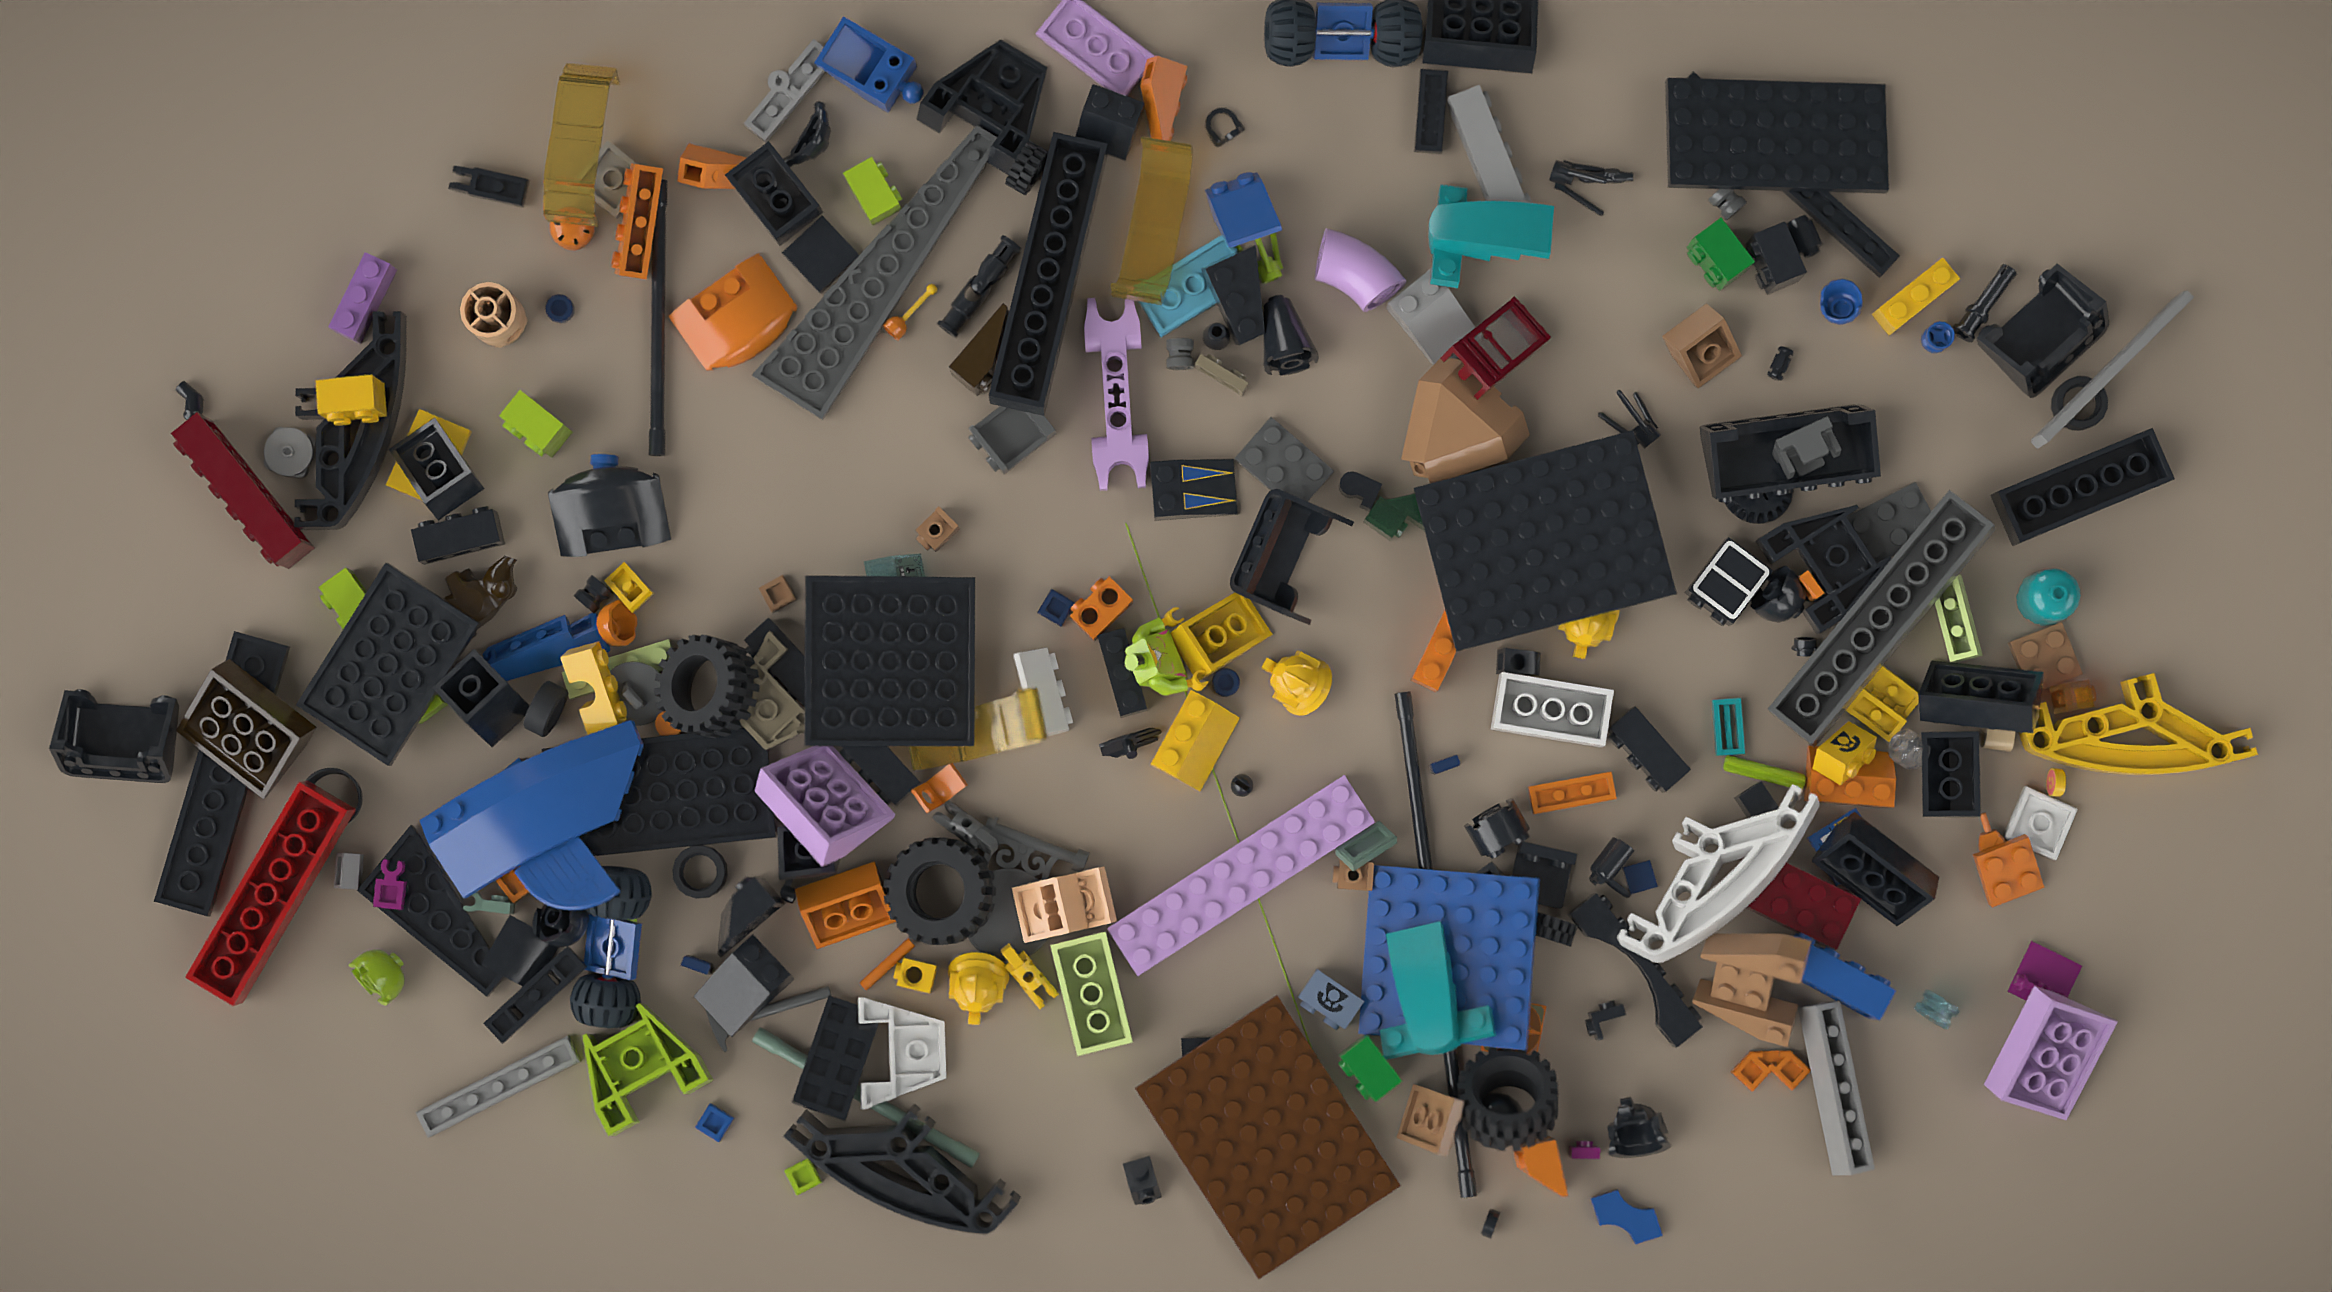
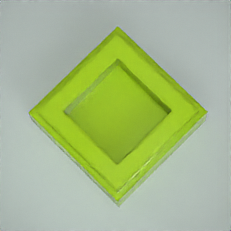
M808 1158L784 1170L796 1195L823 1182L813 1162Z

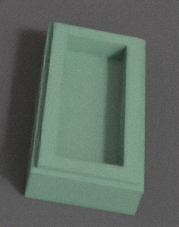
M1378 821L1335 848L1336 856L1352 871H1355L1397 844V836Z

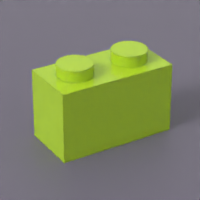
M870 157L843 172L847 183L872 226L901 210L898 202L902 200V197L895 185L889 187L884 179L889 175L881 161L875 163L873 158Z

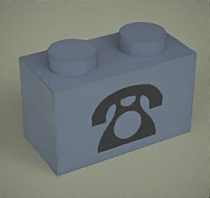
M1318 969L1315 970L1298 995V998L1302 1000L1300 1006L1312 1014L1317 1010L1326 1017L1323 1022L1336 1031L1339 1026L1346 1029L1364 1003L1359 997Z

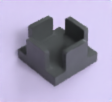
M1828 416L1776 440L1772 455L1775 461L1780 463L1787 479L1794 476V467L1799 476H1804L1823 467L1825 462L1822 457L1827 455L1829 450L1833 458L1840 455L1841 447L1832 432L1833 426Z

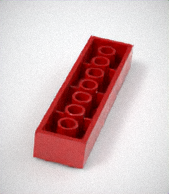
M310 781L298 782L185 978L232 1006L242 1004L356 809Z

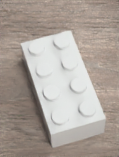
M1502 672L1498 678L1490 730L1604 747L1614 690Z

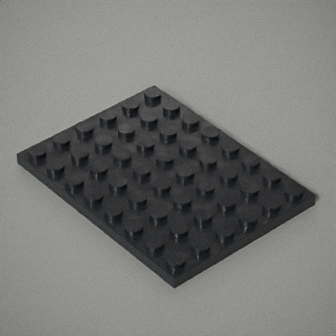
M1633 430L1414 488L1456 652L1677 595Z

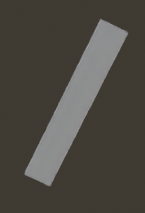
M566 1036L415 1113L429 1138L582 1060L570 1036Z

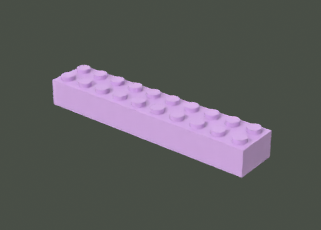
M1343 775L1107 929L1136 975L1139 976L1375 823L1345 775Z

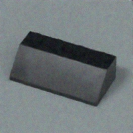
M1931 660L1918 694L1920 721L2033 733L2040 712L2044 672Z
M1856 812L1851 813L1833 828L1812 858V862L1896 926H1899L1936 898L1940 877Z

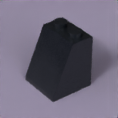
M475 649L433 687L456 714L492 748L526 716L530 706Z

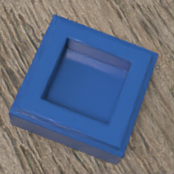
M710 1103L695 1128L715 1141L720 1142L735 1117Z

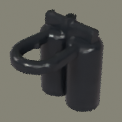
M1612 837L1591 865L1590 871L1592 874L1589 876V881L1595 886L1597 884L1602 885L1605 882L1623 897L1630 898L1631 893L1613 879L1635 850L1621 839Z

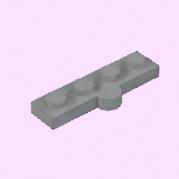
M815 39L811 41L792 64L787 74L784 71L777 70L769 75L768 85L771 91L744 122V125L765 143H767L825 73L823 69L814 63L824 48Z

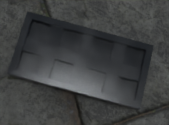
M828 996L791 1104L846 1121L879 1023H859L857 1004Z

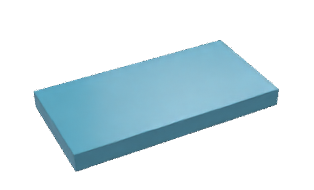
M1222 235L1132 289V293L1161 338L1217 304L1201 268L1238 251L1235 246L1229 248Z

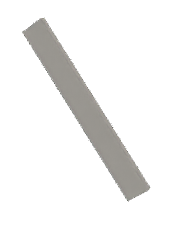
M2187 290L2174 297L2031 439V443L2037 449L2048 443L2194 298Z

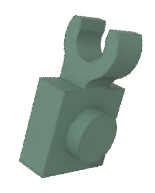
M477 891L472 895L475 897V904L473 906H463L464 910L470 912L480 910L514 915L516 903H508V897L491 895V900H485Z

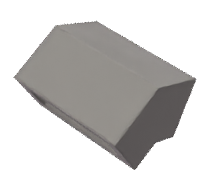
M336 853L334 888L358 889L362 885L364 854Z

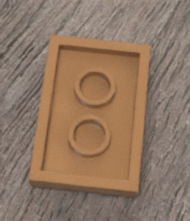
M1413 1084L1397 1138L1447 1157L1449 1149H1451L1454 1143V1133L1457 1123L1462 1117L1464 1102Z

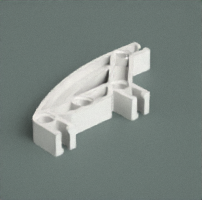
M1792 784L1779 809L1715 829H1710L1685 817L1682 823L1684 828L1683 834L1689 836L1690 833H1693L1700 838L1697 844H1692L1682 840V834L1677 832L1672 840L1675 850L1692 858L1684 861L1656 911L1659 926L1631 913L1627 919L1630 925L1629 930L1634 932L1637 928L1644 932L1645 935L1642 941H1638L1626 935L1627 931L1622 929L1617 937L1620 945L1650 961L1660 963L1692 948L1729 923L1768 886L1787 862L1820 806L1818 796L1810 793L1807 805L1801 813H1798L1793 807L1797 800L1800 801L1802 789ZM1786 821H1795L1797 823L1792 829H1784L1782 827ZM1710 844L1719 846L1717 851L1713 853L1706 852L1705 848ZM1744 858L1724 880L1707 893L1724 863ZM1683 892L1692 894L1687 901L1678 900V896ZM1656 940L1664 942L1663 947L1659 950L1650 948L1651 944Z

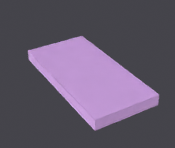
M1062 0L1036 32L1038 38L1102 87L1128 96L1142 79L1147 59L1155 57V55L1083 0Z

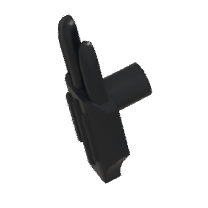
M1153 727L1108 740L1099 744L1102 756L1118 758L1126 755L1128 759H1134L1138 755L1137 749L1158 740L1156 735L1161 734L1162 731L1160 729L1155 730Z

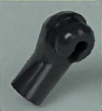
M182 381L175 391L186 400L183 416L185 420H188L196 412L203 414L204 399L186 381Z

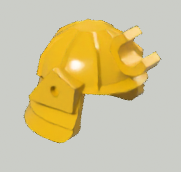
M1619 610L1558 625V630L1565 631L1566 638L1570 642L1575 643L1572 657L1585 659L1588 647H1597L1604 640L1610 641L1613 636L1614 626L1619 617Z
M1296 651L1293 656L1282 657L1278 663L1266 658L1261 667L1264 671L1272 674L1270 684L1275 691L1272 698L1281 702L1287 711L1294 715L1302 716L1315 711L1328 696L1332 685V672L1329 665L1325 661L1312 658L1301 651Z
M980 952L965 953L952 960L948 967V978L950 981L949 999H955L962 1010L969 1012L968 1024L979 1025L982 1012L990 1011L996 1002L1003 1003L1004 990L1009 982L1010 975L1004 967V962L990 954Z

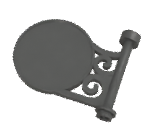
M995 816L994 819L989 817L985 826L991 830V836L998 842L997 846L1000 844L1010 845L1014 850L1015 856L1013 861L1005 862L1002 860V856L1004 854L1010 856V850L1002 849L996 854L997 864L1004 869L993 871L995 879L992 880L993 887H996V895H993L992 903L995 905L993 911L987 915L989 920L986 924L980 926L977 929L978 932L972 937H968V939L981 953L990 954L1001 961H1008L1001 952V949L1008 943L1018 954L1024 950L1030 956L1038 951L1048 939L1044 938L1024 943L1012 888L1040 881L1035 876L1043 873L1042 880L1049 879L1051 869L1059 859L1073 864L1071 870L1082 872L1090 852L1079 849L1077 853L1071 852L998 823L999 817ZM1034 851L1050 855L1051 857L1047 863L1042 857H1035L1032 860L1034 865L1037 862L1040 863V867L1037 870H1032L1028 866V858ZM985 852L984 857L989 864L991 856ZM1021 861L1022 868L1024 869V871L1020 869H1014V867H1016Z

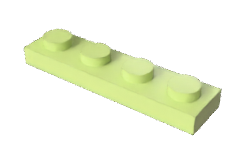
M667 639L609 657V670L611 671L614 667L625 662H642L655 668L658 672H662L664 668L659 666L662 659L668 660L670 658L666 652L672 647L671 641ZM562 672L569 699L572 700L595 692L593 687L587 682L577 681L569 683L566 672Z

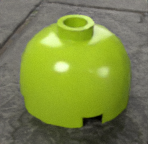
M373 949L362 953L349 963V967L354 968L351 972L370 995L377 993L381 996L377 1001L382 1005H388L402 991L404 973L401 967L404 964L395 953L392 952L388 955L382 950Z

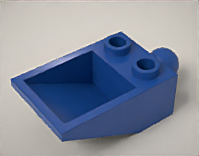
M844 16L814 62L815 65L859 96L889 113L901 92L904 100L911 104L918 103L924 96L923 87L918 82H908L917 68L915 59ZM896 60L899 62V65L892 66V63ZM881 82H884L885 87L881 90H878L877 87L879 86V84Z

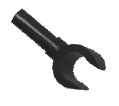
M793 879L785 880V884L780 891L782 900L793 904L796 899L795 888L791 887Z

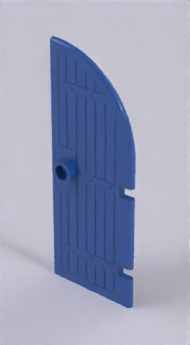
M517 758L506 769L523 761L520 758ZM579 836L529 860L514 871L525 888L536 899L546 905L563 910L591 908L610 900L621 892Z

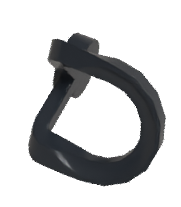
M1227 108L1212 110L1205 121L1207 134L1216 147H1220L1226 142L1233 140L1245 130L1236 115ZM1219 113L1228 115L1236 129L1225 135L1222 140L1211 128L1212 118Z

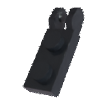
M456 165L453 167L452 172L456 173V175L472 178L470 186L458 182H450L448 189L468 194L472 197L524 208L530 183L528 179L476 167L474 169Z

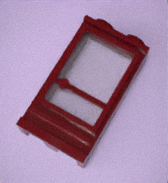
M1514 296L1462 339L1453 344L1440 359L1445 362L1455 354L1462 361L1464 366L1458 372L1460 379L1466 380L1473 374L1483 385L1474 395L1478 400L1539 351L1552 337Z

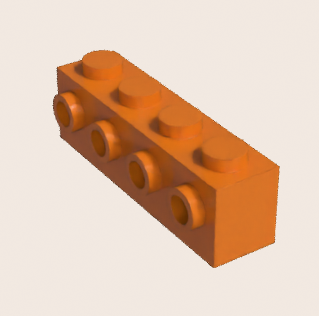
M631 163L630 169L626 168L624 185H628L626 196L621 197L619 209L620 213L624 214L622 224L617 225L615 240L619 241L618 252H613L611 268H615V274L647 280L663 168Z

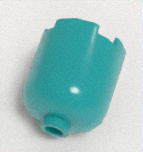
M2056 568L2037 571L2024 578L2016 595L2017 606L2023 617L2040 626L2055 625L2071 616L2079 606L2081 598L2080 587L2076 579L2068 572Z

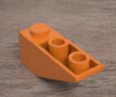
M1161 56L1147 59L1140 85L1154 148L1168 146V143L1171 142L1174 135V128L1172 127L1174 118L1179 113L1181 106L1179 101L1180 93L1187 82V75L1185 74L1187 66Z
M689 143L680 157L677 182L704 189H735L725 174L747 157Z

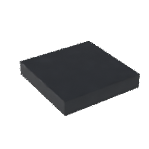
M823 215L782 252L787 260L819 294L843 274L859 256L858 252Z

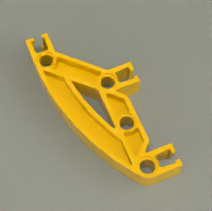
M2154 673L2120 682L2127 706L2117 704L2057 720L2053 726L2047 703L2043 702L2040 704L2039 727L2035 728L2033 733H2019L2023 748L2030 754L2070 767L2112 774L2160 775L2180 773L2218 766L2258 755L2256 747L2249 748V746L2243 747L2244 753L2234 754L2230 743L2232 739L2237 737H2246L2247 740L2253 738L2251 728L2221 735L2163 702ZM2143 681L2146 699L2140 700L2134 683ZM2144 704L2149 705L2152 709V715L2149 719L2145 718L2142 714L2141 709ZM2090 718L2098 723L2096 733H2092L2087 727ZM2142 727L2165 740L2170 745H2124L2101 742L2099 739ZM2036 733H2040L2044 737V745L2041 748L2037 747L2033 742V737ZM2214 744L2219 745L2221 748V756L2219 758H2215L2211 752Z

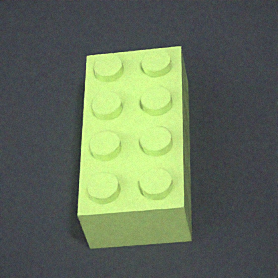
M1102 932L1050 945L1077 1056L1132 1043L1133 1039L1107 933Z

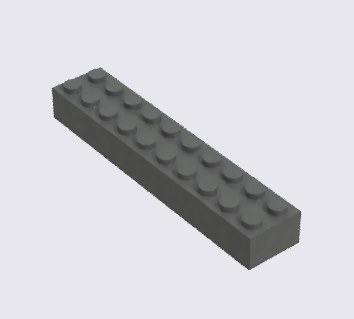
M1949 490L1769 706L1768 710L1815 748L1996 530L1995 524Z

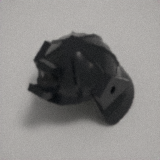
M1631 1097L1620 1099L1621 1106L1618 1107V1113L1614 1122L1607 1126L1609 1140H1611L1608 1146L1609 1155L1616 1158H1635L1668 1150L1671 1144L1664 1135L1668 1133L1661 1112L1656 1113L1651 1107L1643 1104H1634Z

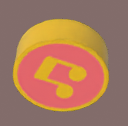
M2051 768L2048 771L2046 789L2049 796L2061 797L2064 794L2066 774L2063 769Z

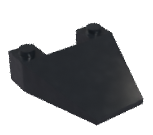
M1000 39L935 82L920 102L916 120L939 134L953 115L958 116L974 127L978 125L997 137L991 145L987 163L1009 175L1008 173L1012 169L1018 154L1021 153L1022 148L1029 142L1048 67Z

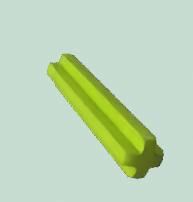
M1730 755L1726 756L1723 763V770L1726 772L1790 788L1793 784L1803 790L1806 783V776L1804 774Z

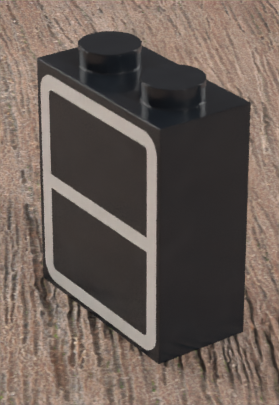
M1728 537L1721 543L1684 593L1689 596L1687 600L1698 609L1704 607L1712 613L1710 618L1717 624L1731 626L1773 570Z

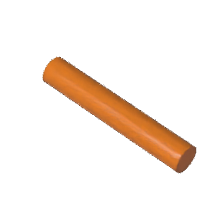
M907 938L859 982L860 985L867 991L915 947V944Z

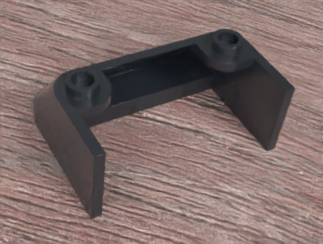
M1272 489L1263 500L1231 575L1230 587L1232 591L1282 615L1310 625L1311 619L1294 612L1298 602V592L1288 582L1309 533L1316 536L1325 534L1333 519L1349 526H1353L1354 521L1280 489Z

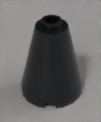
M1283 295L1270 297L1268 302L1264 304L1263 315L1265 334H1263V366L1265 372L1273 375L1272 371H1279L1280 376L1307 370L1310 368L1309 362L1314 360L1317 363L1319 359L1318 352L1289 298H1285Z

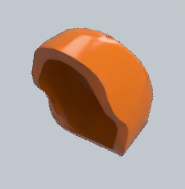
M564 206L553 214L550 220V233L553 240L562 248L579 250L585 247L593 238L595 232L594 222L582 208ZM584 214L585 217L582 220H580L581 215ZM583 230H589V233L587 234ZM564 235V238L560 241L559 237ZM574 239H577V245L574 244Z
M616 600L602 608L597 616L596 624L601 638L607 644L614 647L626 646L636 637L637 617L621 600Z

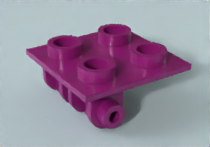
M2031 941L2007 992L2027 1001L2034 986L2068 998L2082 965Z

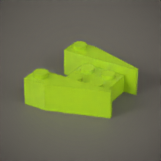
M639 1003L636 1005L643 1020L600 1044L597 1043L593 1034L586 1033L582 1035L595 1112L608 1136H616L639 1123L626 1096L668 1072H672L683 1094H691L714 1081L702 1057L646 1004Z

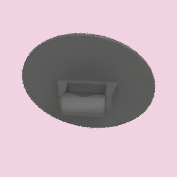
M625 662L610 671L611 675H614L617 680L619 699L624 702L627 709L626 721L633 720L636 726L646 725L655 721L657 716L663 712L658 710L656 705L661 700V697L654 696V688L660 687V682L655 681L656 673H660L655 668L642 662Z

